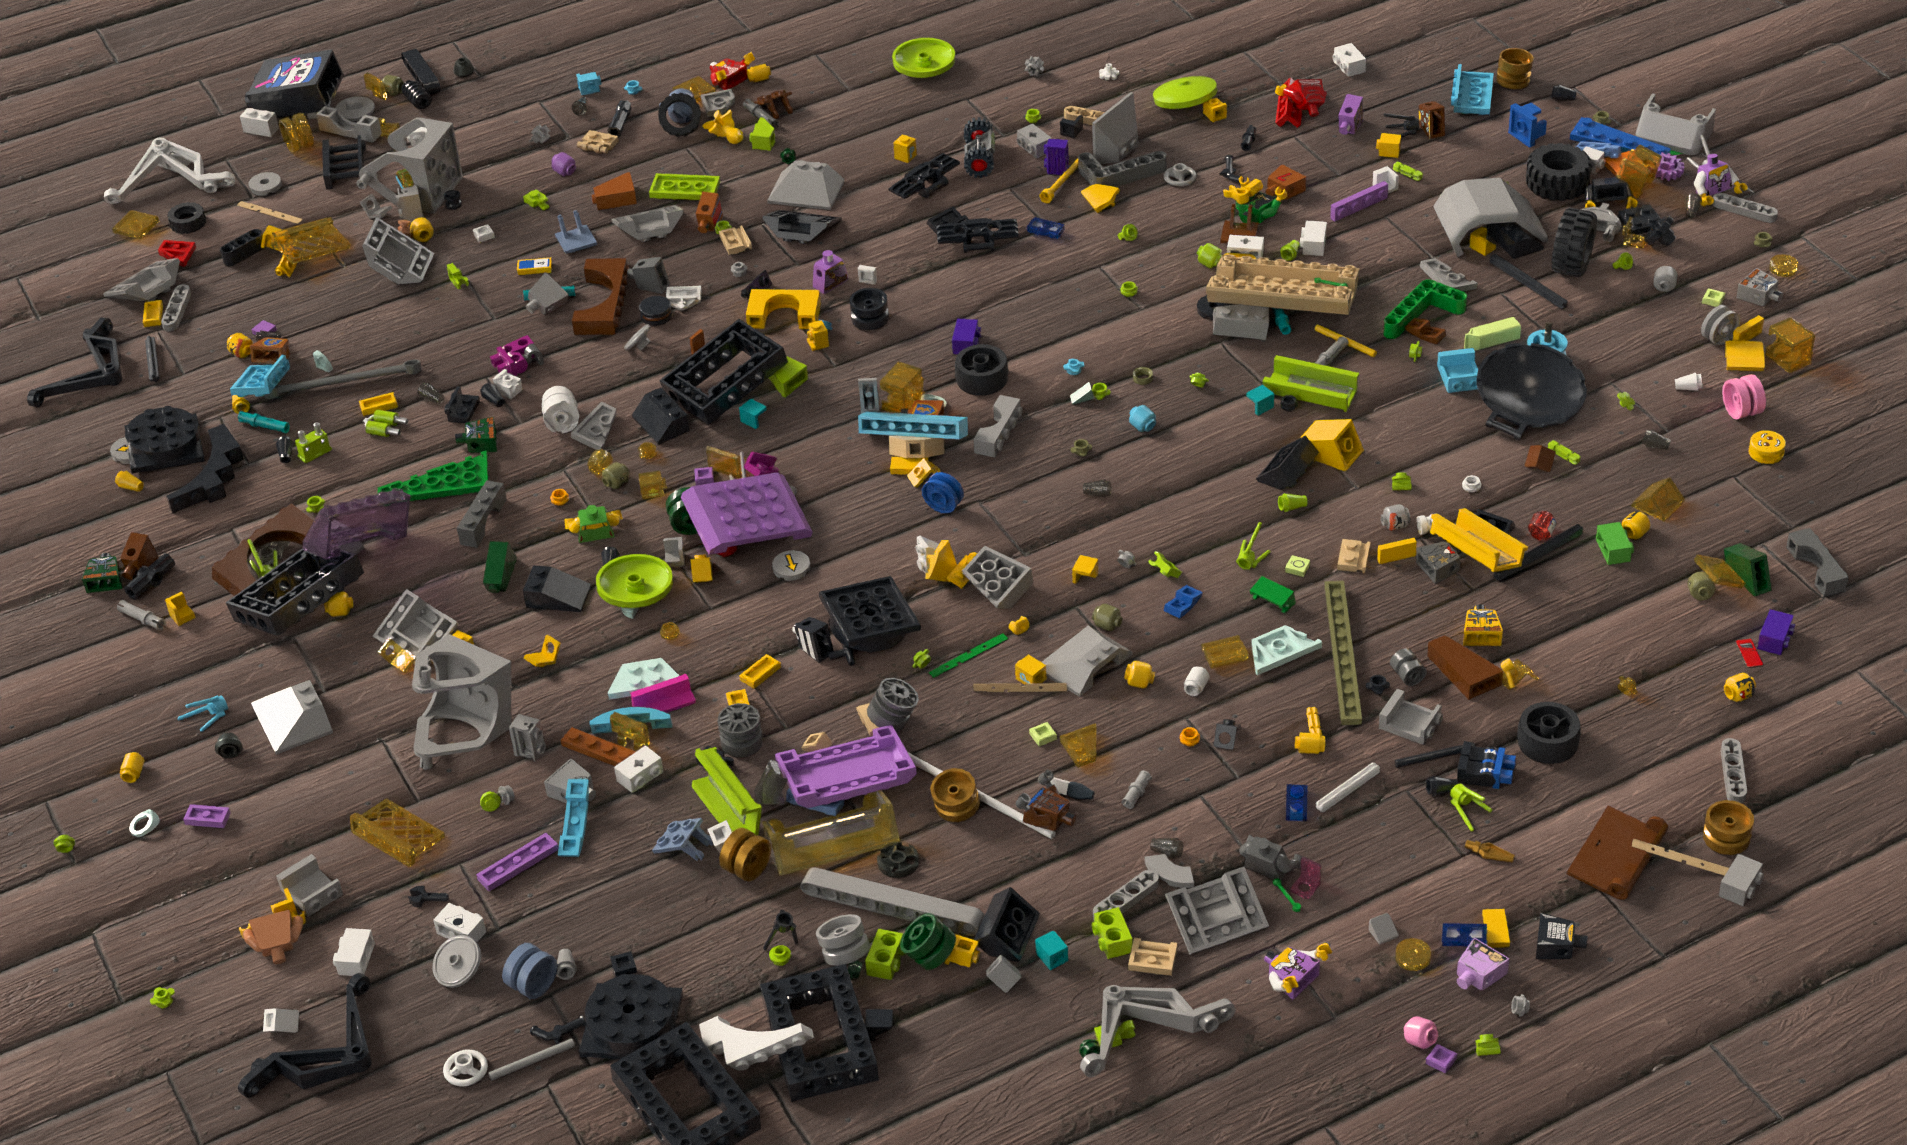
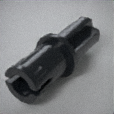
M1249 125L1242 136L1243 141L1240 146H1242L1241 149L1244 151H1249L1252 143L1255 141L1257 129L1253 125Z

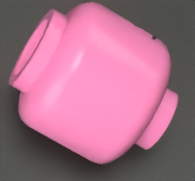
M1417 1016L1411 1018L1405 1024L1404 1037L1407 1043L1427 1049L1437 1041L1438 1031L1434 1022Z

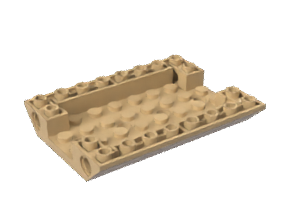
M1227 254L1221 257L1217 265L1216 275L1210 278L1206 286L1208 302L1349 315L1356 295L1359 268H1355L1352 265L1338 267L1337 264L1321 265L1318 262H1311L1310 264H1305L1302 261L1286 262L1284 259H1277L1276 261H1271L1268 258L1252 259L1250 256L1238 258ZM1315 278H1321V280H1326V281H1331V282H1336V283H1341V284H1342V283H1347V284H1348V287H1346V286H1333V285H1328V284H1323V283H1314V279H1315Z

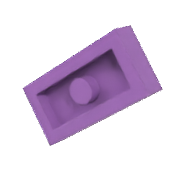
M190 804L183 820L185 825L224 828L231 812L228 807Z

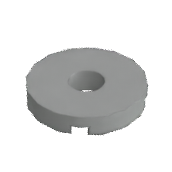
M273 172L257 174L248 182L251 192L260 196L268 195L269 192L275 193L282 186L280 176Z

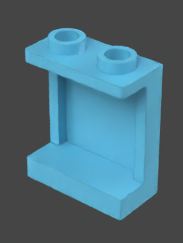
M1474 348L1438 352L1437 367L1448 393L1478 389L1476 380L1478 368L1475 363Z

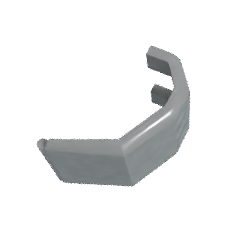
M1501 178L1462 180L1445 188L1433 206L1457 257L1463 255L1459 243L1468 230L1481 224L1516 222L1543 243L1548 241V237L1530 202Z

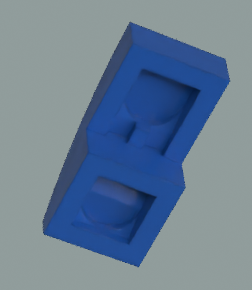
M1186 585L1176 591L1175 598L1165 604L1164 611L1181 618L1199 601L1203 592Z

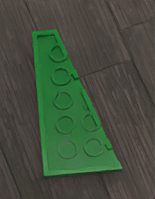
M487 450L480 452V456L474 458L468 456L465 457V461L459 463L451 462L426 471L427 474L418 477L416 474L410 476V480L404 482L398 480L378 487V504L409 502L479 492L486 480L489 481Z

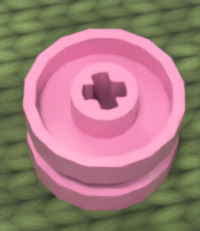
M1750 374L1740 379H1730L1724 383L1722 391L1723 401L1726 410L1733 419L1738 420L1748 415L1753 416L1764 412L1766 406L1765 391L1760 380L1755 375Z

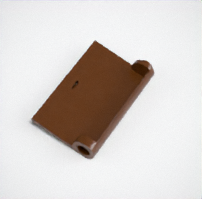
M1608 805L1566 874L1616 899L1624 900L1630 894L1653 853L1632 847L1633 839L1658 846L1668 830V824L1664 819L1656 816L1650 817L1647 823H1644Z

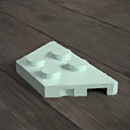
M1286 625L1252 639L1255 672L1257 675H1260L1322 648V641L1319 639L1316 641L1308 639L1307 634L1295 631Z
M662 658L622 664L608 691L609 700L631 696L630 692L678 677L679 675Z

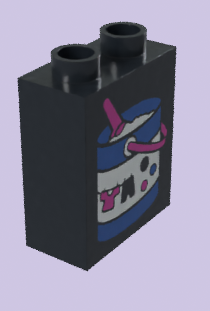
M333 49L264 60L258 74L254 76V82L250 90L245 94V102L248 108L275 112L276 118L319 112L324 106H330L344 74Z

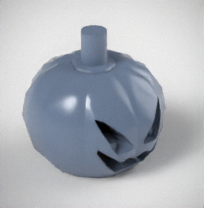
M683 88L675 89L669 95L683 93L694 98V94L690 90ZM676 102L668 108L669 117L676 123H687L693 119V111L686 103Z

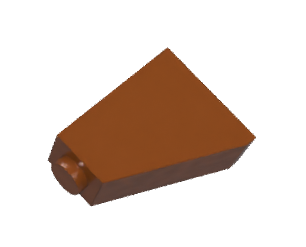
M630 172L594 187V194L591 195L593 205L596 204L597 210L637 204Z

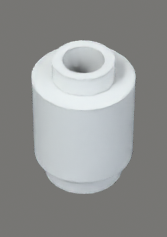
M1193 667L1184 682V690L1188 695L1197 696L1203 691L1210 678L1206 669L1203 667Z

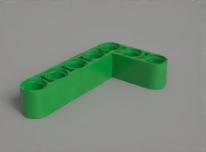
M1423 280L1385 317L1383 335L1388 339L1399 337L1406 330L1405 326L1414 318H1418L1430 305L1453 314H1463L1466 312L1467 294L1434 280Z

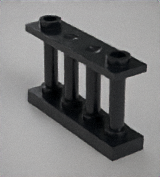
M357 135V144L335 147L330 145L329 139L322 140L323 178L326 190L333 189L332 182H335V180L360 177L359 171L364 167V151L366 150V143L362 141L361 135ZM358 150L357 153L333 156L334 153ZM358 159L357 162L335 164V162ZM359 168L358 171L334 174L335 171Z

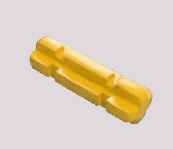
M1309 707L1306 713L1310 733H1319L1321 736L1322 731L1320 729L1318 709L1316 707Z

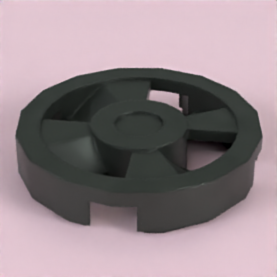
M902 842L889 843L882 847L880 855H877L879 870L889 877H906L918 868L919 855L917 850L910 844L908 847L902 845ZM914 857V864L906 863V858Z

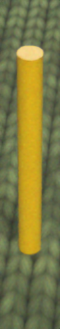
M1319 324L1315 326V331L1336 341L1339 337L1343 336ZM1347 338V346L1371 357L1376 356V350Z

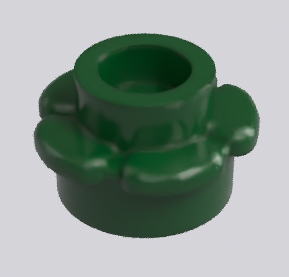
M786 148L780 153V158H782L784 163L791 164L794 162L796 156L794 150Z
M1095 1039L1084 1040L1080 1045L1079 1054L1082 1058L1089 1054L1100 1053V1046Z

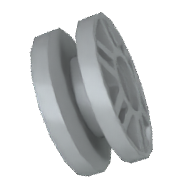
M1725 305L1715 307L1704 319L1701 327L1702 336L1717 346L1725 344V340L1729 341L1733 337L1734 330L1739 327L1740 316Z

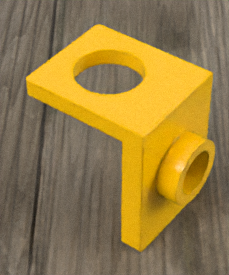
M923 458L907 477L914 487L917 488L931 472L935 474L941 471L936 465Z
M546 635L541 652L526 654L524 659L536 667L555 664L561 643ZM550 642L554 645L553 653H550L548 650Z

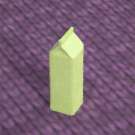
M1514 317L1471 328L1469 333L1465 334L1464 349L1474 348V350H1481L1520 339L1521 325Z

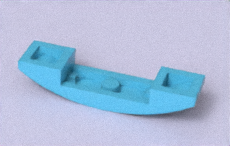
M628 707L612 710L595 717L590 721L592 734L612 732V725L651 722L652 729L672 728V721L669 714L660 710L645 707Z
M568 779L565 797L567 805L563 834L560 836L558 856L579 857L587 822L589 780Z

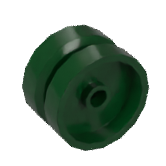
M691 487L675 490L666 500V511L670 524L674 531L682 535L698 533L681 499L682 493Z
M927 913L916 918L908 926L901 938L900 947L906 955L914 959L923 969L932 970L941 965L951 954L955 946L956 935L950 928L942 924L937 917Z

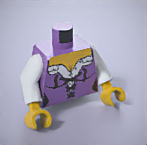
M1709 154L1707 156L1708 163L1698 167L1694 186L1696 193L1699 197H1702L1700 200L1702 206L1713 204L1714 199L1712 195L1733 188V185H1735L1734 191L1737 194L1742 193L1740 187L1743 191L1748 189L1745 183L1738 182V177L1727 163L1718 160L1717 154Z
M1323 943L1314 951H1301L1288 947L1280 955L1270 950L1266 954L1264 961L1270 964L1269 980L1274 991L1284 992L1294 1000L1319 976L1320 960L1326 961L1328 959L1327 954L1332 953L1330 946L1327 943Z

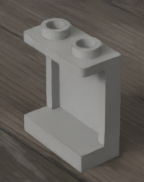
M1396 689L1379 714V729L1424 745L1426 740L1433 736L1436 725L1439 726L1443 720V714H1441L1442 706L1437 704L1434 710H1430L1405 701L1404 691Z

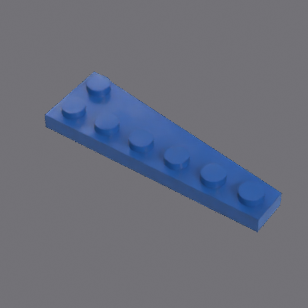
M1581 117L1570 133V140L1611 143V145L1621 146L1620 149L1623 153L1632 150L1637 156L1650 159L1651 155L1655 156V153L1661 155V152L1665 155L1671 153V148L1594 122L1590 118Z

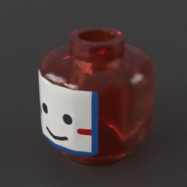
M1547 511L1536 512L1528 524L1531 536L1537 540L1550 538L1556 527L1554 516Z

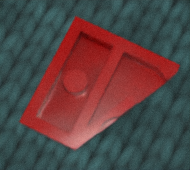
M164 240L158 252L160 256L166 259L178 258L180 260L179 265L185 267L196 249L195 242Z

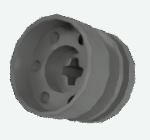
M886 678L881 681L875 696H873L867 708V715L877 727L892 725L894 730L898 732L904 729L919 701L918 694L907 682L896 678Z
M737 703L729 705L719 713L717 720L721 746L725 753L733 757H747L756 753L761 748L763 736L760 715L756 708L748 704Z

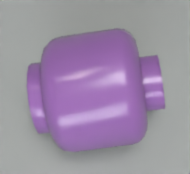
M564 152L553 156L552 169L563 177L574 173L576 163L572 157Z

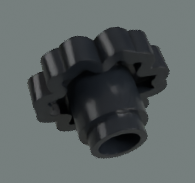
M1668 214L1655 222L1644 238V241L1648 245L1659 241L1662 245L1669 246L1676 238L1675 232L1670 228L1674 219Z

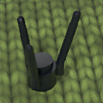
M1383 114L1384 117L1406 120L1401 124L1385 126L1386 128L1403 127L1408 132L1400 134L1401 138L1416 134V131L1419 130V120L1415 116Z
M780 910L777 914L773 929L763 947L764 950H767L778 931L785 933L791 930L794 943L798 944L797 925L793 923V917L789 912Z

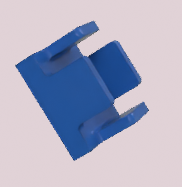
M1515 103L1510 106L1508 133L1531 148L1535 146V139L1546 134L1547 121L1541 120L1537 122L1535 115L1540 114L1541 109L1533 103L1519 106Z

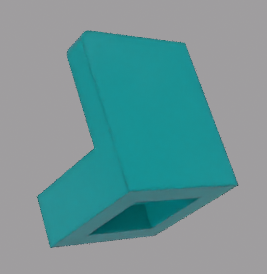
M1264 385L1247 392V397L1255 403L1256 415L1259 416L1274 408V393Z
M753 399L748 400L739 407L740 421L757 429L759 427L758 416L766 411V406Z
M1055 931L1035 939L1036 954L1049 970L1068 962V946Z

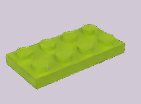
M656 173L649 191V197L657 199L700 200L702 192L717 193L720 176Z

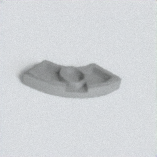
M1166 854L1144 857L1147 869L1157 872L1159 879L1168 882V885L1180 888L1194 887L1190 867H1181L1173 864L1168 860Z

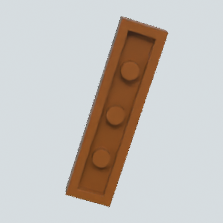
M571 728L560 740L563 747L613 766L618 765L635 753L633 750L575 728Z

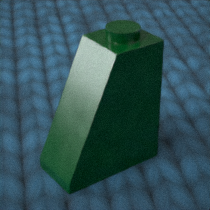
M490 541L483 585L491 593L506 592L516 564L517 556L508 542Z
M1741 543L1724 549L1726 567L1753 596L1772 591L1767 554Z

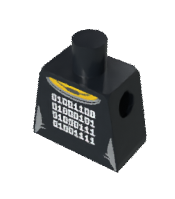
M1541 913L1536 959H1571L1573 947L1587 948L1588 936L1575 934L1576 923L1574 921Z

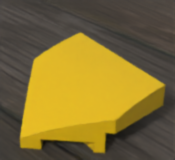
M1094 184L1082 190L1081 193L1093 209L1099 213L1109 205L1115 206L1114 200L1116 195L1119 194L1120 189Z
M942 540L934 555H927L930 569H928L925 579L950 582L946 577L957 566L949 540Z

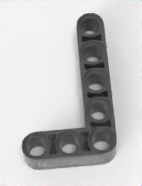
M1163 151L1152 152L1104 168L1091 153L1084 152L1078 155V171L1090 186L1101 184L1118 187L1163 173L1167 170V154Z

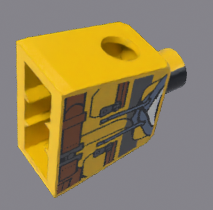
M1482 604L1476 605L1474 610H1468L1463 646H1501L1503 630L1496 611L1486 610V607Z

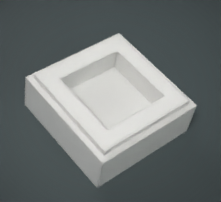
M488 224L473 229V234L479 243L495 238L494 232Z
M859 265V282L875 285L877 282L876 267Z

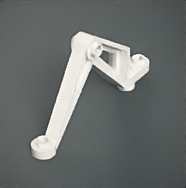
M160 137L152 141L151 146L121 189L111 188L104 192V200L110 204L122 201L161 161L167 163L199 189H204L208 193L216 192L217 188L233 186L235 184V176L228 171L204 174L203 160L200 153ZM174 153L194 162V171L183 165L171 154Z

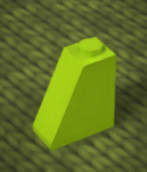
M788 356V363L769 377L772 384L785 398L808 380L807 365Z

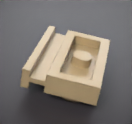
M740 226L738 229L733 227L719 231V236L729 255L743 252L746 248L752 249V244L743 226Z
M1342 539L1337 570L1350 572L1361 570L1362 573H1365L1370 542L1365 544L1362 541Z

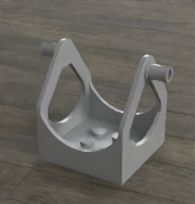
M415 118L388 136L389 145L398 152H387L361 168L359 171L360 179L356 183L360 189H365L369 185L394 205L401 208V205L396 203V194L379 182L377 175L379 170L391 162H399L411 175L414 185H417L422 212L435 214L445 201L444 193L448 190H453L463 178L453 123ZM425 127L427 132L423 140L417 145L408 148L405 138L418 128Z
M450 634L416 655L412 688L415 692L421 694L433 693L427 709L417 721L414 753L420 757V768L424 770L431 769L433 767L432 757L480 750L509 730L511 725L510 660ZM428 659H431L434 663L436 680L431 678V667L428 665ZM435 719H457L474 726L479 731L480 737L473 741L438 745L428 740L429 725Z

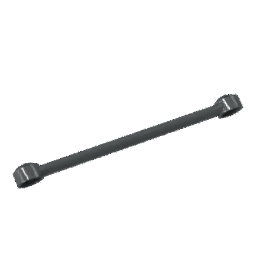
M414 359L406 361L402 365L281 386L277 384L271 393L265 394L264 397L275 399L282 393L401 372L417 374L422 370L421 362Z

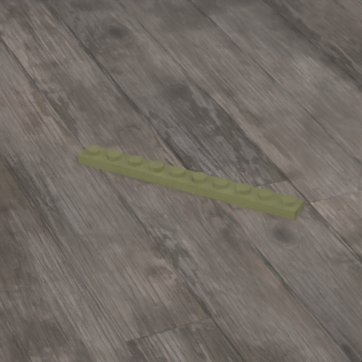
M1324 581L1341 725H1362L1344 581Z

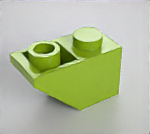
M760 117L758 123L755 124L753 132L750 133L749 140L752 142V149L771 151L776 142L774 128L763 117Z

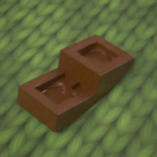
M1414 318L1405 326V329L1412 335L1433 344H1438L1446 336V330L1431 327L1430 320Z

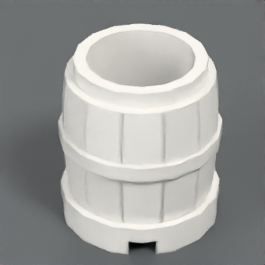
M563 386L549 388L542 398L544 424L550 431L555 433L556 431L562 433L572 431L577 426L579 419L577 401L573 393Z

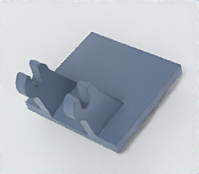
M577 210L573 211L577 229L566 231L563 217L561 215L557 216L561 232L555 233V237L565 254L597 245L588 226H582Z
M702 818L673 821L667 826L664 835L657 840V844L652 851L655 854L683 850L698 861L699 858L700 860L704 858V854L696 849L688 838L692 835L705 846L709 844L712 846L713 841L711 836L707 835L699 827L703 822Z

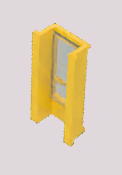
M1465 508L1459 509L1456 525L1439 514H1431L1433 519L1431 534L1439 535V537L1447 540L1451 545L1492 569V572L1521 567L1524 552L1528 550V546Z

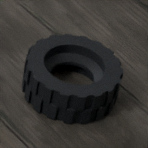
M195 202L176 205L167 214L170 228L175 233L189 234L196 232L204 227L206 223L203 207Z

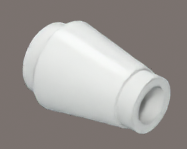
M1693 373L1675 379L1676 390L1698 391V389L1703 388L1701 374Z

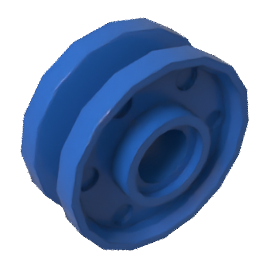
M936 472L924 484L922 496L925 502L935 511L951 513L962 501L964 491L961 484L954 477L943 472Z

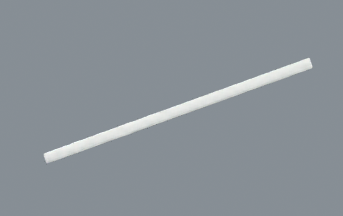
M908 753L914 765L934 776L943 772ZM978 790L980 801L1023 823L1024 815ZM1023 823L1050 839L1055 837V831Z

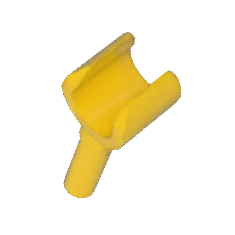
M1506 659L1501 663V668L1507 676L1509 687L1514 688L1510 670L1514 669L1515 666L1510 659Z

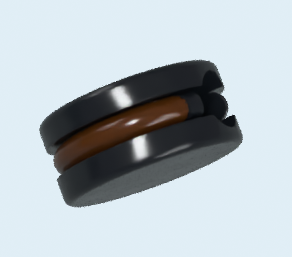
M651 296L644 299L639 305L640 317L645 324L658 326L667 323L672 318L671 303L666 297Z

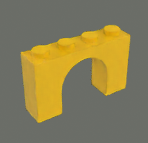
M751 289L746 311L747 324L754 329H765L769 313L779 308H792L798 311L799 329H809V323L818 321L821 306L820 290Z

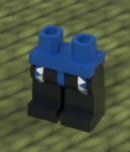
M1464 741L1458 764L1457 781L1460 784L1493 786L1495 789H1499L1500 783L1511 784L1516 756L1506 755L1505 748L1499 747L1498 750L1494 747L1472 746V742Z

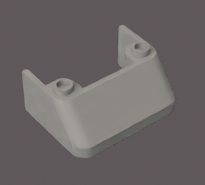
M1652 94L1643 107L1635 136L1671 148V150L1697 155L1703 148L1701 135H1704L1707 141L1713 132L1716 109L1713 108L1708 117L1698 114L1693 116L1691 120H1686L1660 113V106L1655 103L1656 94Z

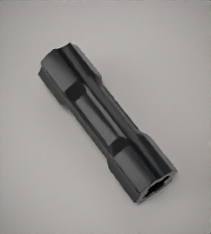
M628 100L619 101L616 113L607 129L608 134L618 136V138L621 136L625 121L632 109L631 103Z

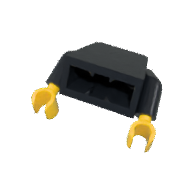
M1617 177L1592 179V184L1585 188V208L1596 207L1593 202L1626 199L1628 200L1626 209L1631 206L1633 208L1637 207L1638 201L1633 198L1630 185Z

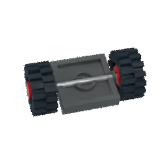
M978 117V120L972 118V122L969 120L964 128V140L966 142L964 168L970 176L974 174V178H977V175L983 178V175L986 177L988 173L991 174L994 168L995 133L993 132L992 124L990 125L989 121L986 122L985 118L981 120V117Z

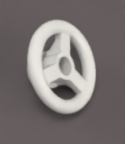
M462 1050L454 1053L447 1059L444 1064L443 1073L446 1080L453 1085L470 1086L484 1077L487 1072L488 1063L485 1056L480 1052ZM472 1057L480 1061V1071L473 1067ZM455 1062V1067L450 1070L451 1065ZM459 1074H470L474 1076L470 1079L465 1080L454 1078Z

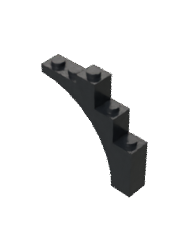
M225 424L207 430L212 451L207 465L200 474L184 487L166 496L172 513L205 500L212 503L227 497L223 483L235 478L232 464L240 462L244 458L240 445Z

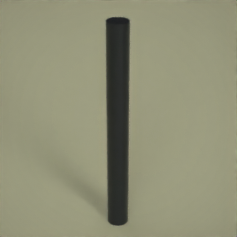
M1463 745L1395 760V766L1399 768L1460 754Z

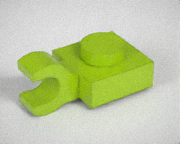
M538 190L531 191L523 196L524 202L533 208L539 206L542 210L549 208V205L546 204L548 198Z
M453 263L448 264L449 279L457 289H461L460 285L462 284L469 286L468 278L462 276L461 270L456 268Z
M1155 551L1154 554L1157 556V560H1149V564L1159 567L1161 569L1160 572L1168 578L1170 576L1179 578L1182 571L1172 562L1167 561L1163 554Z
M1132 1020L1125 1021L1118 1027L1112 1047L1122 1045V1039L1136 1036ZM1102 1026L1094 1028L1099 1046H1101Z

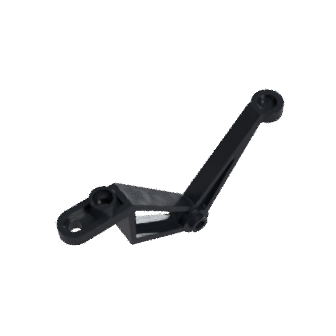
M99 318L91 329L86 328L83 332V340L86 342L98 369L30 390L27 396L29 406L40 407L44 402V397L104 385L115 386L122 381L121 358L116 339L107 338L113 330V323L109 318ZM100 352L110 353L111 363L106 364Z
M356 973L346 985L345 1047L275 1052L265 1059L262 1057L257 1058L251 1065V1071L239 1082L238 1092L246 1098H251L258 1094L261 1089L273 1081L279 1074L305 1090L368 1070L372 1060L355 997L361 996L368 991L370 979L362 973ZM342 1061L341 1063L306 1071L298 1068L307 1065Z

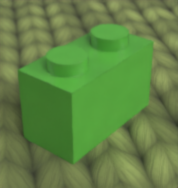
M1621 523L1597 525L1596 541L1607 564L1630 562L1631 553H1634V546L1632 542H1629L1627 531L1623 529Z

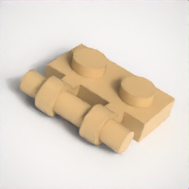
M589 130L582 138L583 142L579 141L577 143V147L582 148L584 151L591 150L598 154H607L608 150H612L619 140L618 136Z

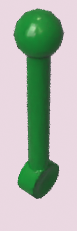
M1315 278V279H1314V283H1323V284H1328V285H1333V286H1346V287H1348V284H1347V283H1342V284H1341V283H1336V282L1321 280V278Z
M1274 879V886L1278 887L1293 905V911L1299 912L1301 904L1296 903L1281 885L1280 879Z

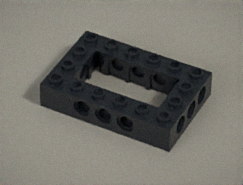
M738 319L659 381L662 389L677 404L709 425L786 365L788 359L781 345ZM743 351L751 356L748 361L743 365H739L730 375H726L725 379L716 386H712L708 391L709 396L703 393L700 388H696L740 352Z
M312 541L225 603L235 622L278 636L285 633L286 629L293 624L300 622L301 618L314 612L319 605L328 602L333 595L343 591L344 587L357 581L365 572L357 554Z
M846 964L760 984L762 1001L771 1031L795 1025L791 1010H800L801 1007L814 1004L821 1005L823 1002L832 1000L834 1012L837 1011L839 1028H842L844 1045H847V1053L810 1062L805 1061L801 1045L791 1047L785 1053L778 1054L791 1102L879 1081L877 1062Z
M687 1022L610 1065L612 1081L661 1145H735L761 1129L759 1111ZM682 1060L685 1062L687 1071H691L698 1080V1085L704 1087L710 1095V1100L715 1102L722 1110V1113L690 1132L650 1082V1080L655 1079L656 1075L668 1068H674V1065Z

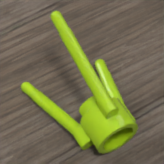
M1261 522L1258 523L1246 550L1247 540H1243L1239 557L1236 560L1238 566L1242 569L1256 568L1257 564L1271 552L1267 550L1255 560V553L1251 550L1262 525Z
M248 539L249 546L260 570L252 560L249 563L258 577L261 578L278 566L277 551L274 550L273 552L274 568L268 564L263 565L251 539Z
M1457 784L1452 788L1450 796L1453 798L1451 803L1456 807L1469 830L1473 832L1474 828L1460 804L1467 805L1472 800L1488 812H1492V809L1482 802L1485 801L1484 797L1466 788L1463 784Z

